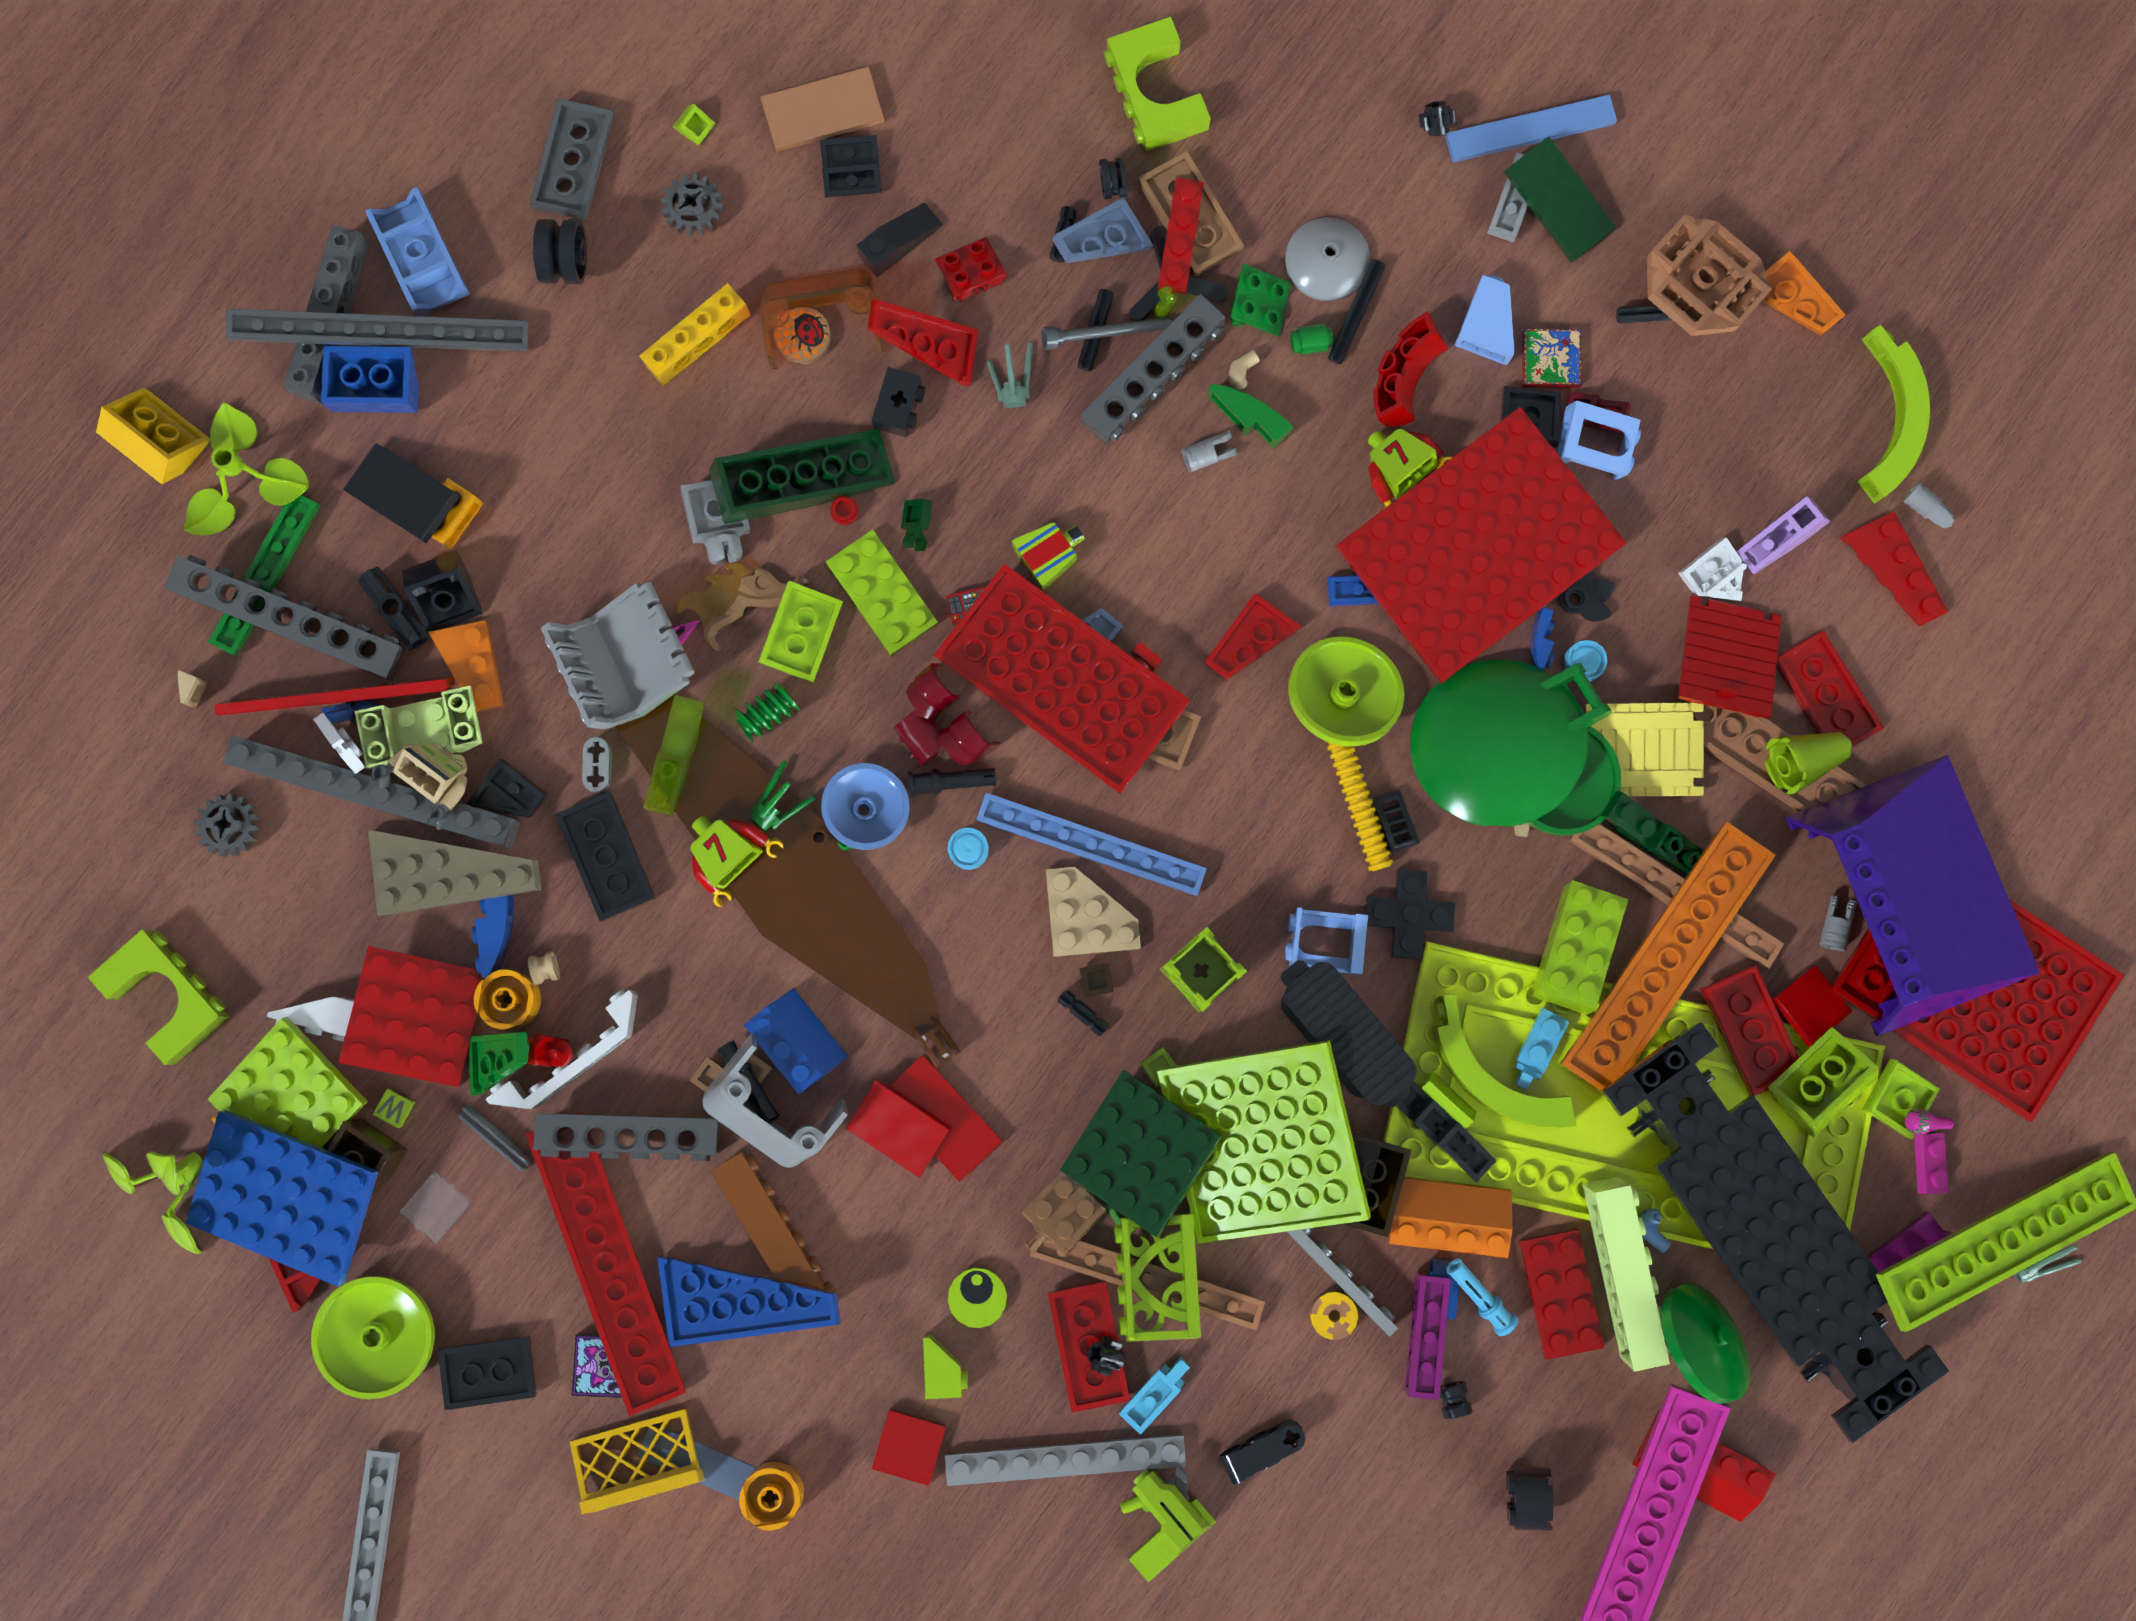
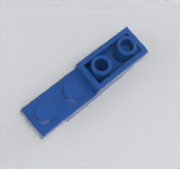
M514 895L480 900L481 911L486 913V918L474 919L475 927H472V938L474 944H478L479 956H476L475 963L477 972L481 973L482 978H486L491 973L499 970L507 953L514 919Z

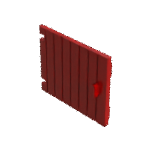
M1691 594L1678 699L1769 719L1772 713L1781 614L1771 613L1770 620L1763 619V610L1710 598L1707 601V605L1704 606L1700 605L1701 596Z

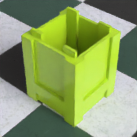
M1208 927L1204 928L1159 969L1186 997L1198 1013L1207 1009L1217 996L1247 972L1240 963L1236 964L1213 938L1215 935ZM1198 963L1200 966L1206 964L1208 966L1206 970L1207 978L1204 979L1201 976L1198 978L1194 977L1193 974L1196 972L1195 964Z

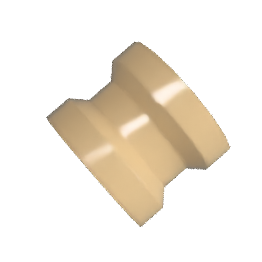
M553 951L546 952L542 957H537L536 955L528 957L529 972L535 985L542 984L546 979H551L552 981L560 979L559 965Z

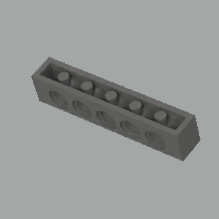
M332 225L306 312L349 314L370 243L360 232ZM296 343L283 388L295 398L322 404L323 346L340 345Z
M1200 294L1081 414V423L1105 445L1111 439L1115 442L1125 432L1124 426L1131 419L1136 421L1144 413V406L1150 400L1156 401L1165 391L1163 386L1170 379L1173 382L1176 381L1185 371L1183 366L1190 359L1193 362L1197 360L1205 350L1203 346L1209 340L1214 342L1225 330L1223 328L1225 316ZM1191 327H1197L1201 330L1202 334L1191 336L1187 330ZM1170 347H1178L1182 354L1176 357L1171 356L1167 350ZM1150 367H1158L1163 373L1160 376L1154 377L1147 370ZM1136 386L1143 393L1140 396L1134 397L1127 390L1130 387ZM1116 406L1121 408L1123 413L1118 417H1113L1108 413V409Z
M535 1114L533 1150H541L540 1156L559 1157V1151H571V1157L589 1158V1152H602L601 1158H619L620 1153H632V1159H650V1153L662 1154V1160H680V1154H692V1160L710 1161V1155H716L718 1120L703 1118ZM564 1127H569L574 1132L573 1141L567 1145L560 1143L558 1140V1133ZM594 1128L602 1129L605 1134L604 1141L597 1146L592 1145L588 1140L589 1132ZM624 1129H631L635 1134V1140L630 1146H623L618 1140L619 1133ZM654 1130H661L665 1134V1142L660 1147H653L648 1141L649 1134ZM683 1131H692L696 1138L694 1145L690 1148H683L678 1142L679 1135Z

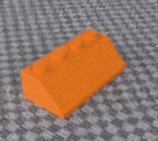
M1404 1177L1390 1233L1387 1237L1388 1242L1394 1245L1508 1258L1513 1230L1511 1189Z

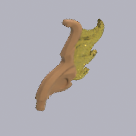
M732 562L725 564L726 569L733 570L732 575H709L704 577V581L712 583L711 587L705 591H691L683 595L678 601L677 613L681 614L685 608L695 610L705 626L703 631L704 639L714 651L718 652L721 650V647L716 642V634L721 629L743 618L747 608H778L786 584L779 582L770 572L762 568H756L754 570L755 575H751L745 566ZM801 574L794 580V583L806 586L809 582Z

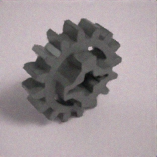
M693 173L691 179H687L685 174H682L681 182L678 183L672 179L673 188L664 189L668 198H661L662 205L666 207L662 209L664 218H668L667 223L670 227L676 225L675 229L678 234H681L685 229L689 237H692L694 231H698L699 235L703 236L704 228L707 227L710 231L714 230L711 224L713 221L720 223L721 219L717 212H724V207L720 203L723 201V197L720 192H717L718 188L715 183L709 185L707 176H704L700 181L696 173ZM679 197V202L675 205V201ZM711 200L710 209L708 213H706V207L710 205L709 201Z
M228 793L226 798L224 795L217 794L216 802L207 799L205 803L208 808L206 810L200 808L197 810L202 815V818L194 820L195 824L200 825V829L195 831L194 834L203 836V839L199 842L200 846H209L208 852L216 854L219 851V856L228 857L229 852L232 856L237 857L240 855L239 849L249 851L250 847L247 843L249 841L257 842L258 839L253 834L262 830L261 827L255 826V822L261 819V816L252 814L256 806L252 804L246 805L248 799L241 796L237 799L236 795ZM240 811L244 816L245 822L240 817ZM231 822L230 828H224L225 823ZM211 829L216 835L215 839L212 836Z

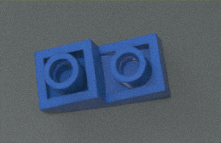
M1545 607L1537 612L1530 641L1531 665L1542 670L1545 667H1550L1555 656V652L1552 651L1554 642L1544 638V636L1549 637L1554 627L1555 621L1551 620L1554 611Z

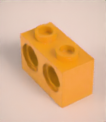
M447 478L445 483L441 484L461 495V501L458 505L451 508L444 518L443 527L436 530L431 538L451 550L484 503L475 495Z

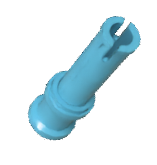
M1458 1258L1450 1262L1446 1268L1447 1273L1453 1277L1464 1292L1478 1306L1479 1315L1483 1319L1489 1320L1494 1326V1332L1498 1336H1505L1511 1333L1517 1326V1316L1506 1310L1499 1296L1489 1293L1461 1259Z

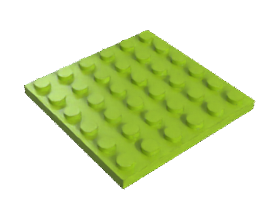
M1330 1040L1161 1068L1157 1071L1163 1096L1223 1135L1186 1194L1190 1213L1193 1214L1194 1230L1198 1244L1370 1219L1371 1214Z

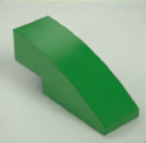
M1212 384L1209 387L1207 396L1245 436L1255 429L1275 449L1291 434L1293 426L1278 412L1260 400L1230 387Z

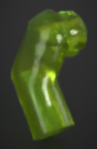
M1170 286L1160 289L1157 293L1161 299L1155 308V316L1157 318L1168 317L1177 300L1176 293H1173Z

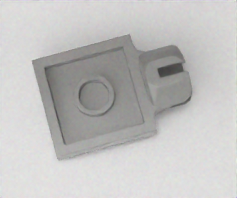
M712 480L682 485L680 491L692 543H703L706 546L711 564L724 565L722 560L725 559L724 550H726L729 564L740 560L743 553L740 536L750 534L748 520L724 524Z

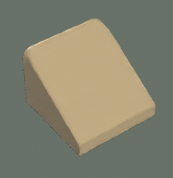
M178 670L180 703L197 708L208 682Z

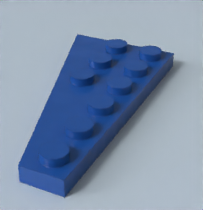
M665 1256L657 1257L669 1347L833 1326L841 1323L836 1292Z

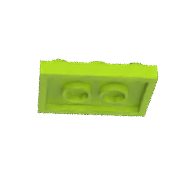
M788 580L758 663L814 683L843 601Z

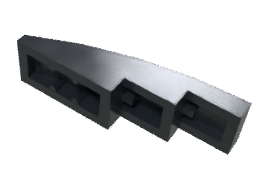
M1413 1081L1408 1085L1410 1088L1409 1095L1398 1103L1396 1107L1475 1182H1478L1496 1160L1459 1122L1454 1120Z

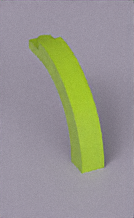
M1881 324L1861 339L1888 377L1894 395L1896 412L1893 435L1884 455L1870 472L1857 481L1874 504L1897 488L1910 473L1922 452L1930 420V397L1927 381L1915 352L1907 341L1897 347L1894 343L1893 335L1888 330H1885Z
M1455 994L1438 996L1439 1003H1436V1013L1438 1019L1443 1020L1444 1026L1432 1027L1435 1041L1447 1068L1470 1096L1494 1113L1520 1123L1542 1127L1576 1126L1571 1096L1532 1097L1511 1090L1491 1077L1474 1058L1466 1043Z

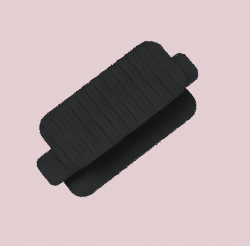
M1298 960L1282 972L1281 981L1287 987L1281 999L1283 1012L1309 1043L1330 1040L1338 1077L1354 1096L1365 1098L1373 1105L1395 1107L1409 1095L1410 1088L1408 1085L1413 1082L1417 1074L1414 1061L1332 964L1318 962L1309 967L1304 961Z

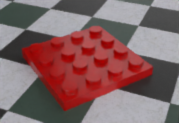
M368 946L338 1063L459 1087L477 1015L474 1006V994L478 984L484 980L481 973H478L477 969Z

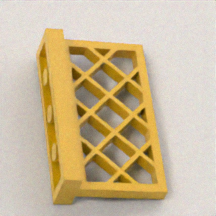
M687 1409L570 1441L582 1501L579 1502L581 1514L593 1513L705 1481L703 1469H700ZM681 1417L683 1431L679 1438L675 1439L665 1433L664 1430L670 1420ZM663 1422L660 1429L654 1426L655 1424ZM649 1427L657 1432L649 1448L635 1440L641 1428ZM633 1430H634V1432H633V1434L631 1435V1437L628 1436L627 1434H625L626 1432H630V1431H633ZM616 1435H620L628 1440L620 1456L606 1448L611 1438ZM661 1435L675 1443L666 1459L652 1451ZM684 1437L686 1439L687 1445L682 1443ZM605 1439L602 1445L596 1442ZM590 1443L599 1449L591 1464L581 1459L579 1446ZM632 1444L646 1451L637 1467L624 1459ZM679 1446L689 1452L691 1465L680 1468L670 1462ZM603 1452L617 1460L608 1475L595 1467ZM649 1455L663 1462L659 1472L653 1476L641 1470ZM621 1463L634 1470L628 1483L624 1484L612 1478ZM583 1466H585V1467L588 1468L587 1471L585 1472V1474H584ZM667 1466H670L671 1468L674 1469V1470H670V1471L664 1472L665 1469L667 1468ZM593 1471L603 1477L605 1481L599 1491L588 1493L586 1481ZM638 1474L645 1477L639 1480H635ZM609 1482H611L612 1484L616 1485V1486H614V1487H610V1488H607V1489H606V1487L608 1486Z

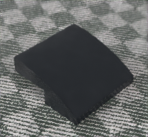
M876 135L820 140L825 198L882 193Z

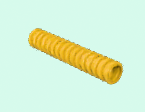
M1328 742L1327 750L1332 752L1330 758L1335 761L1333 767L1338 770L1336 776H1340L1341 779L1338 781L1339 785H1343L1344 788L1341 791L1346 793L1347 796L1344 800L1349 802L1350 806L1347 808L1348 811H1352L1350 817L1355 820L1354 828L1358 829L1356 835L1361 837L1359 844L1364 846L1362 852L1363 854L1366 853L1367 858H1365V861L1370 864L1368 870L1373 872L1389 867L1394 861L1389 859L1388 855L1391 853L1386 850L1388 844L1383 841L1385 835L1380 832L1382 826L1377 824L1379 818L1374 815L1376 809L1371 806L1373 800L1368 797L1370 791L1365 789L1367 782L1362 780L1364 774L1359 771L1361 765H1357L1358 756H1354L1353 753L1356 751L1355 747L1341 746Z

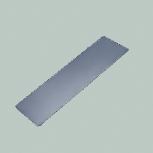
M649 1428L642 1444L649 1448L657 1432ZM666 1428L664 1430L665 1433L675 1439H678L680 1434ZM661 1435L652 1451L666 1459L675 1443ZM684 1437L682 1443L687 1445L686 1439ZM694 1441L700 1469H703L705 1481L699 1483L739 1500L742 1486L755 1467ZM679 1446L670 1462L680 1468L691 1465L689 1452ZM640 1448L637 1454L638 1457L643 1458L646 1451ZM649 1455L647 1461L662 1467V1461ZM667 1466L666 1468L668 1470H674L670 1466Z

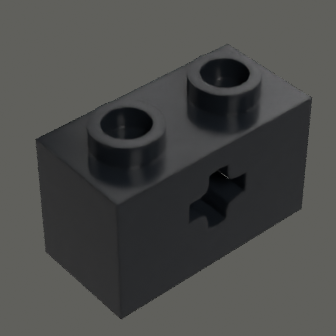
M891 367L887 368L871 420L874 429H880L881 431L902 437H907L909 429L914 430L917 421V413H914L916 404L922 403L926 389L925 386H922L921 376ZM900 398L904 399L905 404L901 403L899 408L895 406V403H899Z

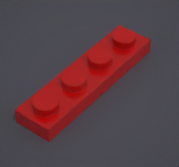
M1176 177L1158 283V290L1186 295L1204 187L1203 181Z

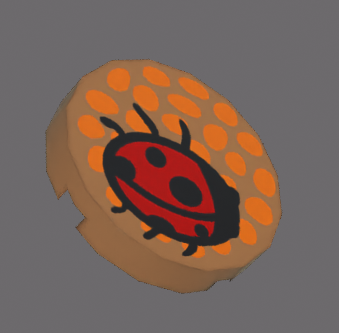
M796 307L788 310L779 318L774 329V340L778 351L786 360L807 365L818 361L826 354L831 340V331L827 320L820 312L810 307Z

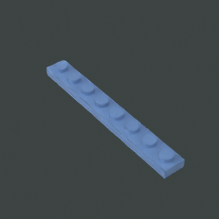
M985 793L976 819L978 822L1194 896H1198L1207 869L989 793Z

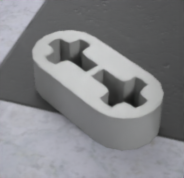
M594 737L587 740L583 747L582 781L585 788L589 791L603 793L611 784L612 750L608 742L602 738ZM599 743V746L605 749V751L599 754V763H596V757L590 753V750L596 748V744ZM598 768V774L604 777V781L599 782L598 787L595 788V784L590 782V778L595 777V771Z

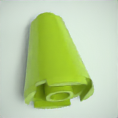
M1840 732L1779 736L1769 740L1766 745L1765 751L1770 750V758L1765 759L1766 768L1776 787L1779 789L1785 788L1788 790L1787 794H1794L1800 792L1848 760L1851 756L1852 743L1848 737Z

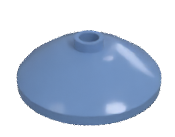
M870 763L850 765L837 772L828 782L821 802L823 820L830 833L841 843L860 850L881 848L895 840L904 829L910 810L907 791L899 778L888 769ZM865 807L868 810V814L861 815L858 812V808Z

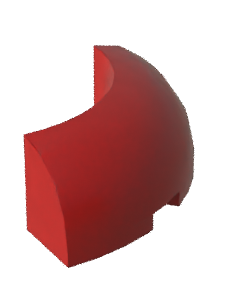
M1428 311L1409 323L1398 334L1399 340L1390 351L1386 350L1378 367L1379 377L1377 386L1373 389V401L1377 419L1386 426L1396 427L1416 421L1413 411V397L1417 383L1429 364L1449 349Z

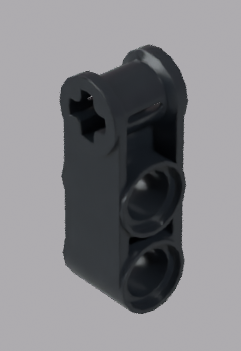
M1286 1420L1268 1430L1255 1434L1241 1444L1230 1447L1219 1455V1459L1232 1484H1238L1247 1480L1255 1473L1270 1468L1287 1456L1299 1451L1305 1444V1435L1302 1427L1297 1422ZM1291 1430L1295 1434L1296 1440L1290 1442L1289 1439H1285V1432Z

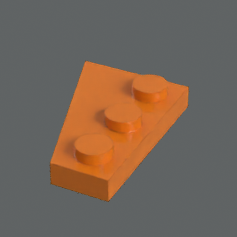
M486 620L428 632L460 688L471 686L476 712L504 706L489 625Z

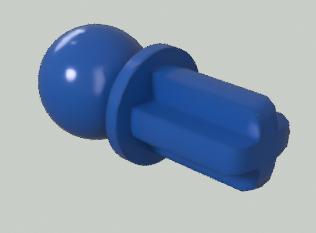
M373 699L358 700L354 705H350V702H345L344 704L324 707L321 713H324L332 724L344 721L353 723L355 711L376 707L377 703Z

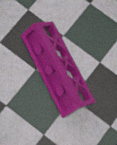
M1925 1212L1867 1256L1876 1269L1881 1272L1953 1234V1232L1943 1230L1932 1214Z
M1419 1271L1415 1272L1404 1389L1409 1397L1432 1400L1440 1399L1451 1280L1449 1277L1427 1275L1425 1272Z

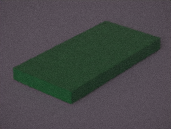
M1549 136L1503 171L1570 263L1616 228Z

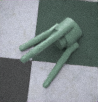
M1029 342L1027 344L1022 386L1020 381H1015L1010 344L1005 343L1008 382L1003 384L1004 388L1001 386L992 361H988L987 366L997 391L998 402H1003L1004 408L1022 407L1026 405L1025 399L1030 398L1029 380L1033 343Z
M2071 1245L2049 1255L2014 1274V1277L2020 1283H2029L2038 1277L2080 1264L2082 1260L2076 1258L2041 1269V1267L2077 1250V1245Z

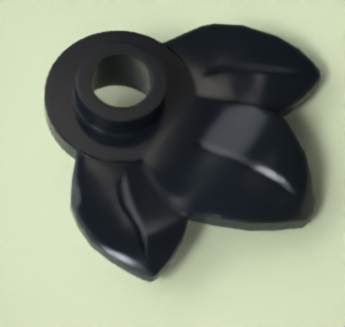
M1590 571L1561 593L1560 604L1566 612L1571 614L1580 613L1588 621L1598 622L1611 617V612L1604 602L1612 594L1615 584L1604 579H1593V571ZM1570 595H1575L1578 598V604L1570 602Z

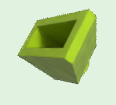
M925 1334L923 1337L925 1399L962 1398L963 1389H968V1372L962 1371V1363L933 1335Z

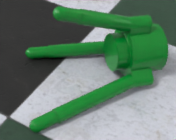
M786 761L781 762L760 799L751 808L754 811L749 817L765 831L771 826L776 830L782 822L816 799L812 795L778 818L776 817L780 812L774 805L790 787V782H785L769 802L766 800L787 765Z

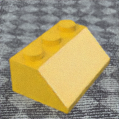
M145 387L102 406L96 429L97 434L161 484L182 475L210 441L208 436Z

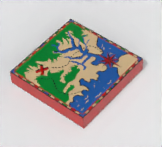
M1524 328L1522 331V387L1579 388L1581 386V330Z

